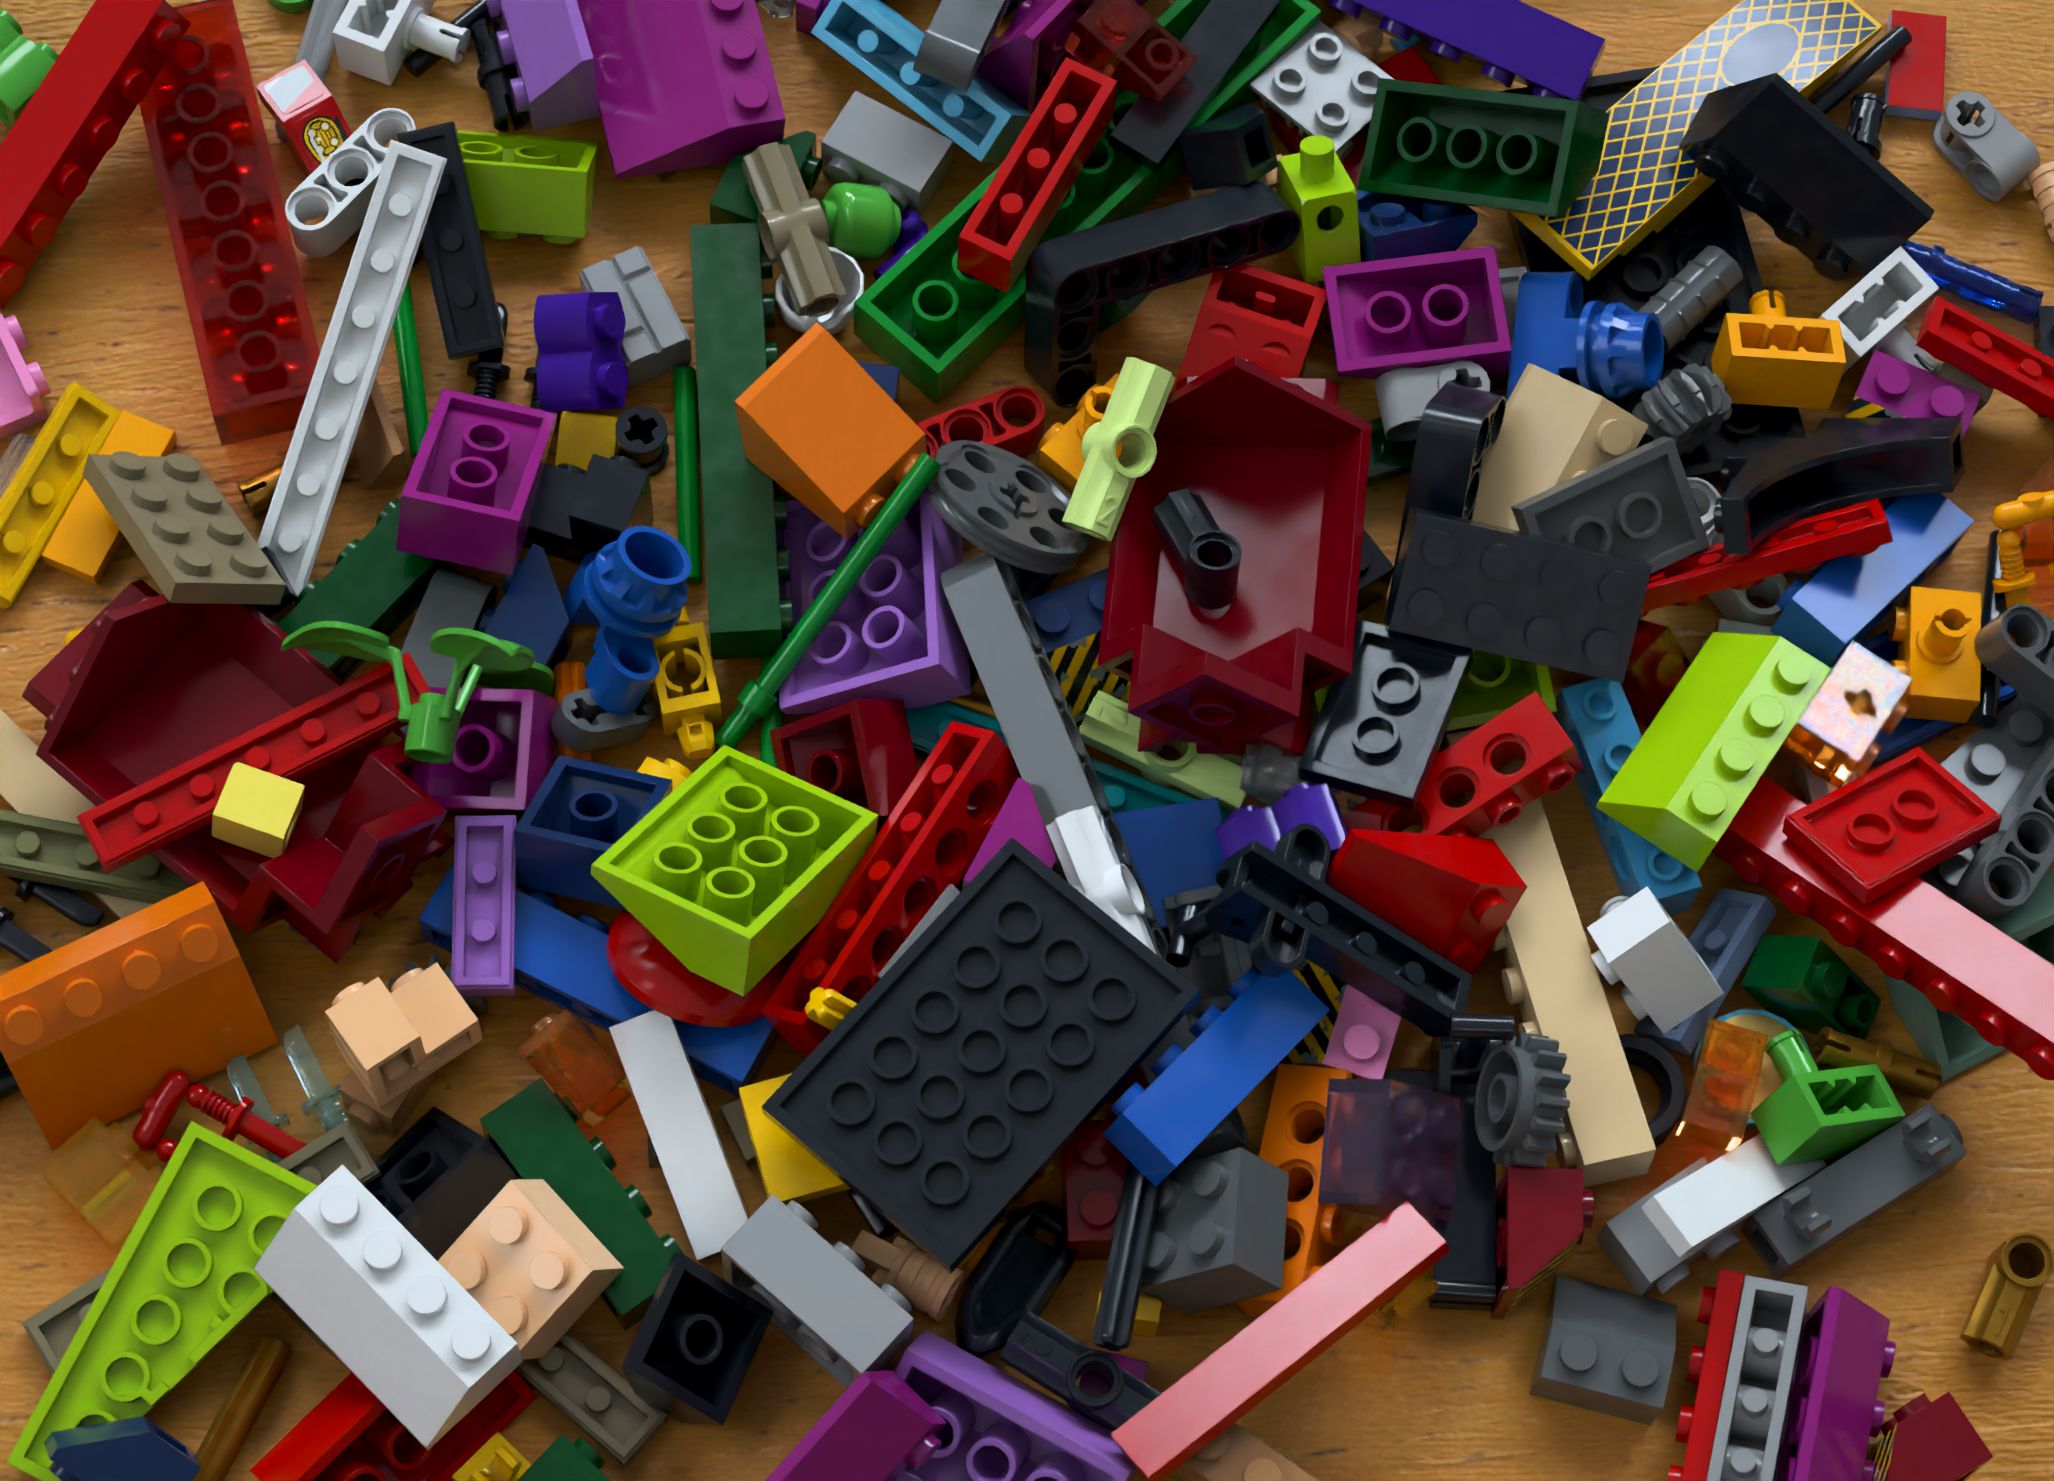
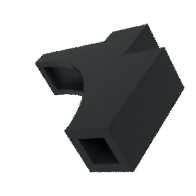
M1823 418L1811 437H1742L1728 457L1723 459L1721 484L1725 493L1716 500L1714 508L1715 530L1718 534H1723L1725 554L1748 555L1756 545L1774 532L1796 521L1827 510L1877 498L1927 493H1953L1965 473L1962 418Z

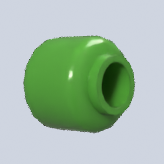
M847 182L837 183L827 191L823 200H818L824 211L829 229L830 243L828 247H835L853 258L876 259L888 247H892L896 243L901 229V213L898 205L892 201L890 194L884 188Z

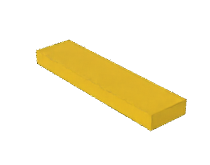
M75 381L67 385L0 499V607L2 609L12 605L84 480L83 471L88 454L98 455L121 413Z

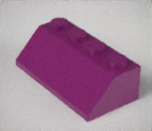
M1829 1286L1807 1313L1776 1481H1872L1874 1461L1867 1460L1866 1453L1869 1437L1877 1438L1882 1426L1885 1402L1876 1399L1880 1377L1888 1378L1896 1343L1887 1340L1890 1319L1844 1289Z
M893 1370L862 1372L765 1481H895L908 1465L917 1470L936 1452L941 1445V1441L935 1435L947 1422Z

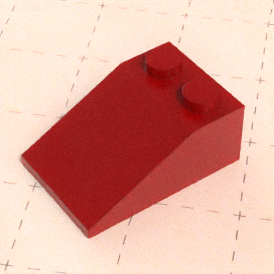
M1353 828L1349 831L1329 865L1324 880L1326 885L1471 975L1481 965L1486 953L1527 889L1526 884L1493 839Z

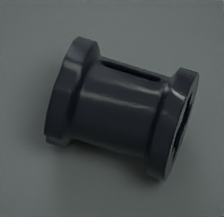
M636 406L620 415L616 423L615 435L620 446L618 456L634 460L643 469L649 471L650 477L660 473L667 464V457L669 455V445L666 441L668 428L664 417L657 410L648 406Z

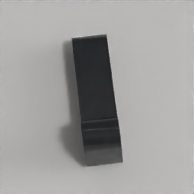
M1447 382L1426 405L1417 434L1393 576L1410 506L1473 520L1484 456L1493 447L1499 436L1505 415V396Z

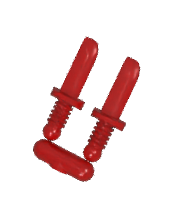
M172 1070L164 1076L156 1092L146 1101L142 1109V1117L132 1136L133 1143L139 1150L150 1151L156 1147L157 1157L161 1161L168 1163L178 1143L171 1138L161 1139L186 1096L187 1102L192 1107L200 1108L202 1113H206L207 1116H211L212 1119H216L217 1122H221L224 1126L226 1125L222 1137L232 1142L240 1134L281 1159L287 1158L308 1145L251 1112L255 1102L246 1096L237 1105L231 1100H227L226 1097L217 1094L214 1090L210 1092L205 1085L195 1084L190 1087L189 1076L181 1070Z

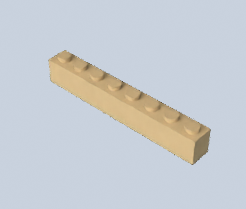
M1476 729L1447 734L1443 751ZM1520 759L1511 760L1503 765L1499 773L1505 775L1516 773L1523 767L1525 761ZM1463 792L1456 795L1452 799L1454 807L1459 808L1467 805L1472 800L1474 793ZM1539 797L1526 805L1522 814L1510 824L1503 827L1494 826L1477 838L1493 839L1527 886V889L1512 911L1510 918L1491 945V949L1493 951H1501L1506 969L1502 970L1504 993L1510 1005L1518 1004L1524 1022L1519 1024V1032L1549 1036V1039L1558 1040V1052L1566 1053L1567 1060L1562 1073L1571 1076V1081L1565 1088L1567 1098L1570 1100V1107L1566 1109L1563 1119L1566 1127L1564 1133H1556L1555 1135L1556 1155L1561 1168L1583 1170L1584 1188L1647 1174L1655 1155L1656 1147Z

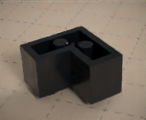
M593 454L586 471L571 464L563 463L557 467L545 463L523 547L530 549L532 544H536L544 548L547 555L580 565L588 553L600 551L603 546L617 541L621 533L626 529L634 526L651 527L654 517L649 471L643 469L634 460L623 456H611L609 459Z

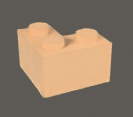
M437 962L424 971L422 968L408 971L395 981L391 987L392 992L388 991L379 977L366 985L363 982L352 984L341 991L332 1001L333 1006L325 1011L339 1052L379 1108L483 1040L479 1020Z

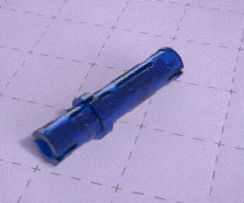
M1907 240L1901 246L1936 283L1939 290L2009 316L2025 325L2030 326L2044 296L2043 291L2021 285L1973 264L1958 260L1953 256L1945 254V248L1936 244L1930 248Z

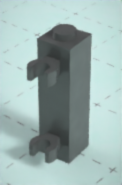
M1930 1102L1752 1214L1741 1231L1772 1276L1778 1281L1953 1170L1967 1153L1962 1146L1963 1138L1961 1132L1951 1118L1945 1114L1940 1115Z

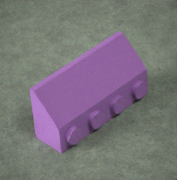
M486 0L490 17L501 16L504 30L496 32L500 54L504 65L512 63L515 65L518 78L510 79L514 103L518 113L528 111L533 131L600 117L594 58L577 0Z
M926 1329L906 1348L895 1373L947 1422L935 1435L941 1441V1445L936 1452L917 1470L908 1465L896 1479L897 1481H1131L1137 1470L1114 1443L1110 1435L1113 1433L1112 1431Z

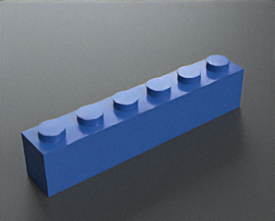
M454 861L419 918L424 940L452 953ZM528 888L523 893L516 889V986L609 1033V1027L653 1011L652 1008L643 1004L629 993L613 974L606 956V941L610 931L606 925L590 916L581 915L577 920L557 910L559 905L552 898L538 890ZM765 1017L751 1023L732 1027L701 1026L674 1019L695 1075L739 1098L738 1088L754 1083L778 1039V1031Z

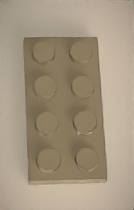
M118 451L112 455L88 454L83 476L169 603L280 605L286 586L285 582L197 458L179 453L169 454L167 457L138 456L125 451Z

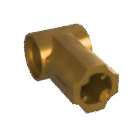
M2030 1232L2017 1233L1993 1250L1988 1257L1985 1278L1959 1336L1970 1348L1988 1357H1996L2005 1361L2012 1359L2042 1286L2054 1273V1250L2047 1240L2038 1234ZM2010 1252L2021 1253L2028 1258L2033 1270L2031 1279L2021 1278L2012 1271L2008 1260Z

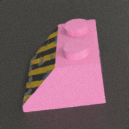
M1303 958L1301 964L1292 969L1291 972L1330 1011L1279 1063L1348 1069L1365 1089L1369 1103L1373 1104L1384 1076L1401 1017L1311 961ZM1279 1063L1271 1070V1072L1277 1073Z

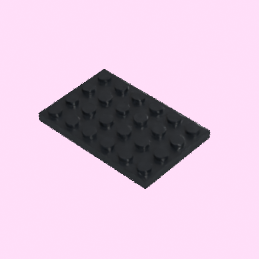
M1011 837L761 1108L767 1118L949 1273H952L1198 1001L1200 989Z

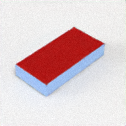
M1897 10L1891 11L1888 19L1887 33L1896 25H1902L1911 34L1912 42L1886 63L1884 100L1886 101L1885 105H1887L1884 115L1939 121L1943 113L1947 16Z

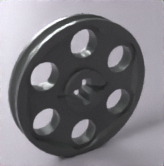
M958 440L946 443L938 450L934 459L942 466L925 488L926 494L941 517L961 536L993 557L1033 572L1046 574L1062 573L1071 570L1077 564L1082 552L1089 545L1092 536L1081 533L1062 522L1072 495L1060 483L1029 461L1002 448L986 443Z

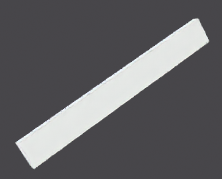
M390 140L257 543L261 549L267 546L275 553L297 597L304 587L308 585L447 163V158L394 140Z

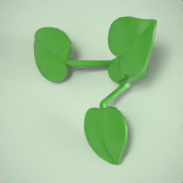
M320 621L298 629L283 640L281 651L294 648L311 649L367 661L389 662L392 666L400 706L398 721L409 723L404 755L413 760L430 764H448L453 761L459 722L476 684L492 689L536 690L547 696L551 695L554 686L553 671L546 665L534 662V651L518 643L498 639L472 629L445 628L432 634L430 650L437 654L457 658L454 664L446 694L422 693L420 694L419 703L413 705L410 702L401 651L396 647L388 646L389 637L385 634L349 623ZM462 678H464V679H466V681H465V683H464V685H463V687H462V689H461V692H460V694H459V696H458V698H457V694H458V691H459V688H460V685H461Z

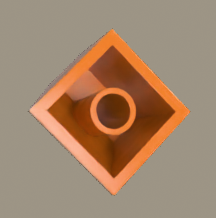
M817 322L734 401L745 458L847 540L861 527L866 529L921 453L925 452L927 454L925 433L835 338Z

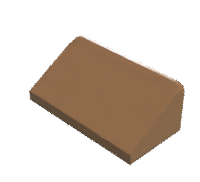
M377 377L375 378L353 445V451L359 463L358 469L364 486L368 490L406 479V474H409L404 450Z

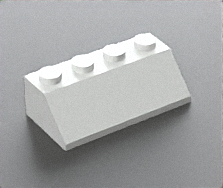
M343 1164L292 1210L254 1267L255 1272L427 1451L523 1362L518 1343Z

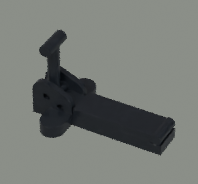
M1299 824L1282 835L1276 844L1275 852L1254 840L1221 862L1216 874V882L1223 890L1208 904L1207 908L1201 910L1199 907L1191 904H1185L1180 907L1166 955L1167 962L1175 967H1187L1190 964L1195 943L1215 931L1224 936L1249 943V953L1252 962L1266 976L1271 978L1281 977L1299 966L1303 958H1306L1417 1026L1430 1037H1441L1444 1031L1449 1032L1450 1013L1464 1014L1473 975L1326 885L1324 880L1330 861L1331 849L1323 832L1311 824Z
M1450 1013L1449 1032L1444 1031L1441 1037H1433L1431 1070H1394L1383 1078L1377 1092L1378 1108L1389 1120L1399 1123L1430 1124L1429 1224L1447 1241L1450 1252L1429 1268V1308L1491 1311L1496 1300V1164L1493 1162L1494 1151L1485 1149L1477 1136L1474 1104L1479 1076L1489 1054L1497 1046L1502 1045V1041L1513 1040V1016Z

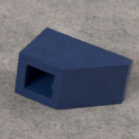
M1423 199L1405 204L1380 203L1374 205L1370 211L1358 213L1361 262L1456 251L1477 226L1478 214L1467 205Z
M532 544L524 561L518 559L513 576L506 575L503 583V591L506 592L496 610L489 608L485 612L477 631L498 639L515 642L531 649L535 653L534 662L546 665L554 673L555 665L564 661L573 645L570 620L544 548Z
M144 1416L52 1432L44 1442L49 1459L53 1461L49 1469L62 1481H192L201 1469L197 1456L192 1449Z

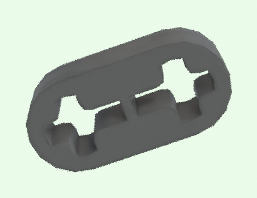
M589 689L574 691L567 694L551 719V730L563 745L580 752L629 743L643 737L657 714V704L654 697L647 691L634 713L616 715L598 706L593 700Z

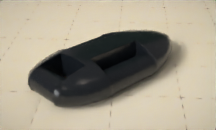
M1037 1201L1019 1209L999 1229L965 1281L957 1306L955 1320L957 1347L977 1358L997 1352L1005 1346L1011 1333L1028 1310L1038 1317L1041 1315L1068 1272L1072 1269L1079 1252L1075 1249H1067L1064 1211L1046 1201ZM1038 1226L1058 1236L1054 1248L1033 1237Z

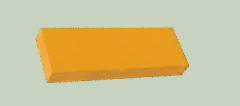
M122 410L98 455H112L118 451H125L138 456L167 457L178 439L175 431ZM86 478L82 481L41 556L45 564L98 585L124 535Z

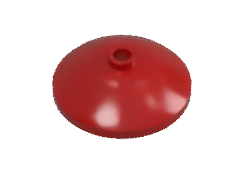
M623 910L614 919L606 941V956L609 966L615 977L629 993L643 1004L661 1014L695 1025L732 1027L751 1023L764 1017L761 1010L786 974V967L782 958L743 997L690 972L628 910Z

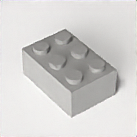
M772 1194L721 1248L724 1280L772 1310L774 1313L770 1322L846 1390L862 1372L893 1370L913 1340L914 1318L909 1314L912 1310L909 1301L890 1284L884 1283L879 1288L864 1275L862 1271L865 1268V1264L844 1243L838 1241L832 1246L815 1231L819 1224L803 1206L793 1200L786 1206Z

